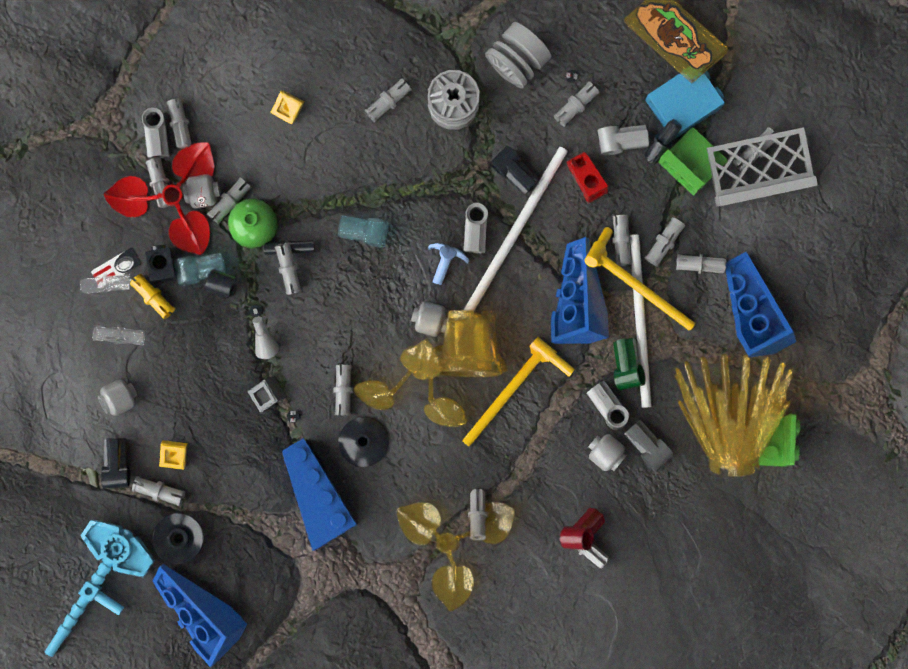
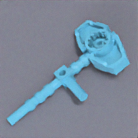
M90 520L81 534L83 541L87 544L97 560L101 559L103 562L100 563L97 572H94L91 580L86 581L78 593L81 596L72 606L71 612L66 615L63 624L57 629L58 632L45 650L47 655L51 657L55 655L66 636L68 637L71 633L72 627L78 622L79 616L84 613L89 601L96 600L118 616L121 614L124 606L100 591L102 589L100 584L104 582L105 576L112 570L111 567L117 572L144 577L155 562L138 536L134 537L133 533L126 528L123 529V526L99 520Z

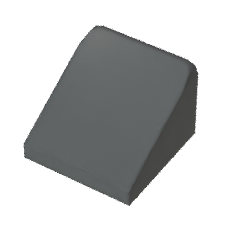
M275 377L263 380L248 391L260 413L286 398Z

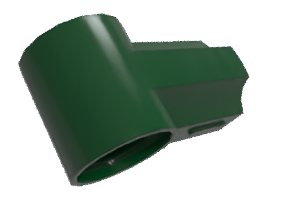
M624 338L613 342L617 369L614 370L616 387L618 390L644 386L646 381L645 372L642 365L639 364L636 339Z

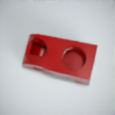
M585 152L567 161L568 168L576 179L588 204L608 193V185Z

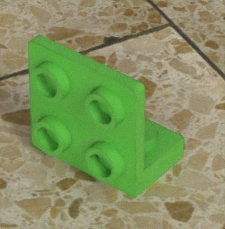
M691 128L670 150L668 149L661 156L659 163L694 196L712 178L706 148L714 146L695 128ZM719 151L714 152L715 162L723 167L727 159Z
M796 414L786 416L758 415L756 465L788 467L794 465L795 461H798L799 446L795 445V438L800 433V421L796 420Z

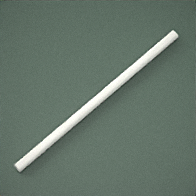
M559 147L451 330L448 337L452 340L457 341L566 156L568 152L566 149Z

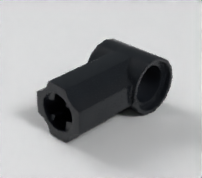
M508 145L490 162L491 167L501 177L507 178L524 195L530 192L540 180L522 163L521 157Z
M212 269L207 278L205 290L226 300L235 294L237 277Z
M125 438L104 439V466L101 469L103 488H127L130 485L129 465H127V439Z

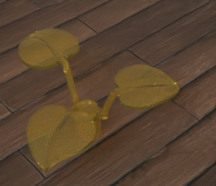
M428 339L402 352L400 359L408 371L393 389L388 390L385 383L375 380L359 383L353 389L355 395L366 405L374 409L386 410L394 404V398L391 395H394L413 373L419 380L429 379L428 400L430 404L425 405L424 412L431 421L446 427L462 426L468 421L463 408L456 401L443 397L436 400L433 398V379L440 374L442 366L437 353Z
M424 502L399 507L397 509L399 525L411 542L418 545H427L432 540L433 535H435L437 548L442 553H447L451 567H440L434 573L432 588L435 595L449 611L459 608L466 602L473 590L474 577L468 567L461 566L456 568V562L452 553L458 550L461 539L470 536V531L459 535L453 533H443L440 535L436 529L441 524V516L436 507ZM485 503V512L488 513V517L485 518L486 539L482 541L489 544H497L509 535L515 511L510 506L502 503Z

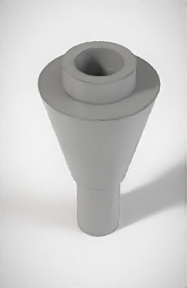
M255 317L253 319L256 330L255 354L258 358L270 359L279 352V345L265 328L262 317Z

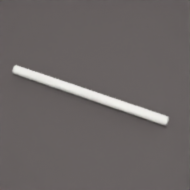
M635 234L630 235L632 237V242L630 243L632 276L642 282L639 235ZM633 289L639 364L644 369L646 379L645 385L640 386L642 408L652 407L644 296Z

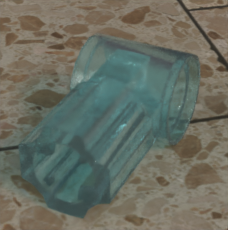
M342 215L338 228V237L363 241L364 244L374 247H385L389 222L375 218L365 220Z
M222 253L197 258L189 256L174 260L179 286L200 282L201 279L208 278L212 269L226 273Z

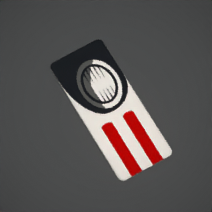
M129 248L95 268L91 273L98 285L103 287L136 268L141 262L133 248Z

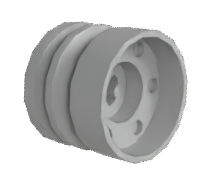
M513 22L503 33L506 44L496 41L494 43L495 49L489 48L485 56L504 79L519 88H524L527 85L526 78L532 79L534 77L530 66L540 70L551 59V54L535 34L523 25Z
M448 70L440 73L432 80L428 88V109L432 119L439 126L458 130L468 126L475 119L479 111V89L476 81L469 74L460 70ZM455 93L458 94V100H449V94L452 96Z

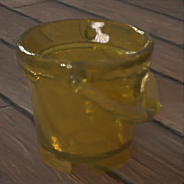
M456 310L446 313L443 345L433 347L428 352V360L431 367L437 369L438 374L456 377L500 376L502 372H506L508 370L506 363L497 350L496 313L488 311L477 313L473 312V310ZM442 351V357L436 362L434 355Z

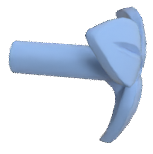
M433 243L428 246V249L440 250L441 260L433 282L442 285L452 258L457 256L467 264L469 262V259L461 250L450 247L447 244Z

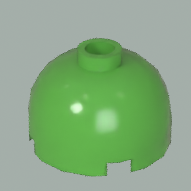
M245 199L237 203L231 210L228 227L233 239L243 247L255 249L267 242H271L276 235L278 222L272 207L266 202L258 199Z

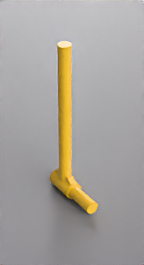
M605 227L598 240L593 243L585 258V263L590 267L604 266L690 331L695 322L607 257L606 244L613 231L611 228Z
M537 337L530 345L532 356L464 437L462 442L468 447L472 445L540 361L553 363L568 377L575 369L556 354L557 351Z

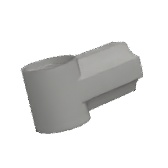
M148 108L142 115L148 159L169 157L166 129L167 119L159 109ZM153 115L160 116V122L156 126L149 125V119Z
M646 125L625 128L609 126L598 129L601 155H614L623 152V150L649 146Z
M473 203L466 210L463 252L485 253L488 211L483 204ZM474 209L481 210L484 217L480 221H473L470 218V212Z
M605 381L597 384L586 393L606 420L607 426L613 430H620L626 426L629 413L621 405ZM615 411L621 412L624 416V421L620 424L613 423L610 419L611 413Z

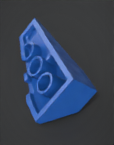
M587 237L568 243L561 270L562 275H564L561 289H557L556 297L559 298L557 310L553 311L551 316V343L590 344L609 338L608 313L597 269L585 263V258L591 249L590 241Z
M747 252L726 262V276L736 333L749 358L775 354L797 342L793 330Z
M162 564L159 566L153 579L154 585L167 606L175 609L180 619L177 622L181 629L186 627L193 639L190 641L193 649L210 667L213 666L240 639L247 626L246 622L231 606L166 565Z

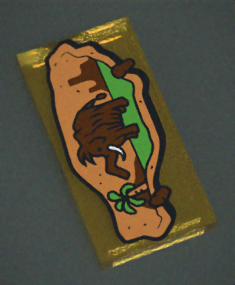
M645 0L624 18L627 26L691 83L695 82L728 53V48L674 0Z

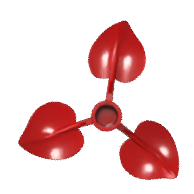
M195 143L183 148L176 154L173 159L172 170L182 179L176 185L166 186L162 193L147 196L148 187L146 183L136 176L124 177L104 192L107 203L116 212L126 217H139L145 214L147 211L146 201L162 198L166 205L175 206L181 217L173 220L170 224L168 233L171 242L177 248L197 255H202L206 250L210 237L207 219L202 213L195 210L190 211L185 216L179 203L182 200L180 187L189 177L209 174L212 177L214 161L209 143Z

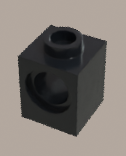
M156 245L151 247V251L145 252L149 277L153 284L178 280L174 253L170 247L166 248V245ZM162 257L166 258L167 265L165 268L156 269V261Z

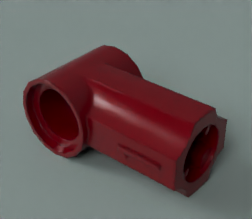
M589 508L574 526L563 527L560 534L562 547L585 551L590 550L594 542V535L605 523L604 515L595 508Z

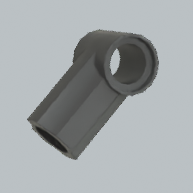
M641 420L624 433L626 438L641 453V458L653 471H657L674 455L669 447L661 439H657Z

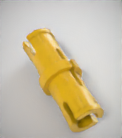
M142 274L135 276L136 281L132 280L130 285L140 293L147 305H151L163 319H167L171 315L169 312L173 313L175 308L161 295L160 289L154 288Z

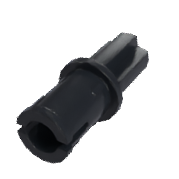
M670 120L661 133L655 135V141L644 154L649 162L652 163L653 161V164H657L663 153L672 147L673 139L682 128V125L677 120Z

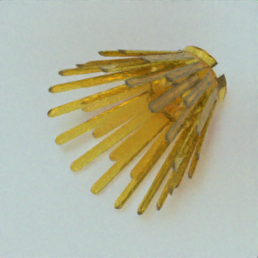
M726 354L721 355L723 391L719 390L716 384L712 385L707 359L704 356L700 358L712 418L710 417L703 390L697 386L690 363L685 361L684 366L702 420L679 368H675L677 375L674 376L682 391V397L690 415L684 404L680 400L677 401L705 454L709 458L710 471L720 475V468L728 470V476H745L755 473V467L758 470L760 468V457L791 402L788 401L784 405L787 398L785 393L793 376L791 375L793 368L788 370L784 381L779 384L785 362L779 364L768 394L769 389L765 387L770 358H764L758 385L755 384L752 387L745 424L750 367L749 356L747 354L743 356L740 393L739 385L737 383L732 385V409L728 356Z

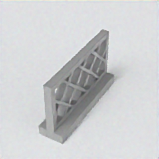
M804 127L706 148L716 193V206H724L818 185L816 176L813 174ZM799 134L801 144L795 152L786 146L785 142L790 135ZM784 137L782 142H780L776 138ZM766 140H772L779 145L772 157L760 150ZM760 142V144L758 145V147H756V146H754V145L752 144V143ZM743 145H748L756 150L748 162L736 155ZM736 147L734 152L728 150L729 148ZM781 148L793 154L787 166L775 159ZM723 150L731 155L724 167L715 162V151ZM758 152L769 159L763 171L751 165ZM796 157L804 161L806 173L797 174L789 169ZM733 158L745 164L738 177L727 170ZM772 162L784 169L777 179H772L765 174ZM748 167L760 174L754 184H748L741 179ZM717 168H719V169L721 170V172L719 173V175H718V172H717ZM724 172L736 179L730 189L721 190L719 180ZM787 172L792 175L784 177ZM763 177L768 180L760 182ZM739 182L742 183L743 185H745V186L736 187Z

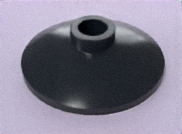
M368 417L355 418L349 421L341 430L338 442L342 456L349 463L358 467L372 466L378 463L386 454L388 436L384 427L378 421ZM366 437L368 440L367 445L360 446L358 444L359 438Z
M176 513L164 517L156 525L153 532V546L156 553L163 560L172 564H183L191 561L198 555L203 545V532L200 525L194 518L186 514ZM177 534H182L184 537L183 542L180 544L175 541Z

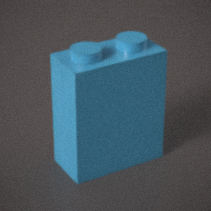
M689 67L647 95L645 101L663 127L672 119L677 120L682 125L681 130L674 139L721 109L725 103L723 101V93L718 87H713L709 81L710 75L704 67L697 70Z

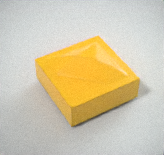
M282 90L271 113L290 124H294L304 101Z
M163 440L161 443L159 467L184 470L186 467L187 443Z

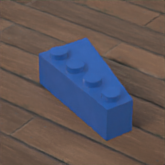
M303 438L282 451L312 551H316L358 525L306 439Z

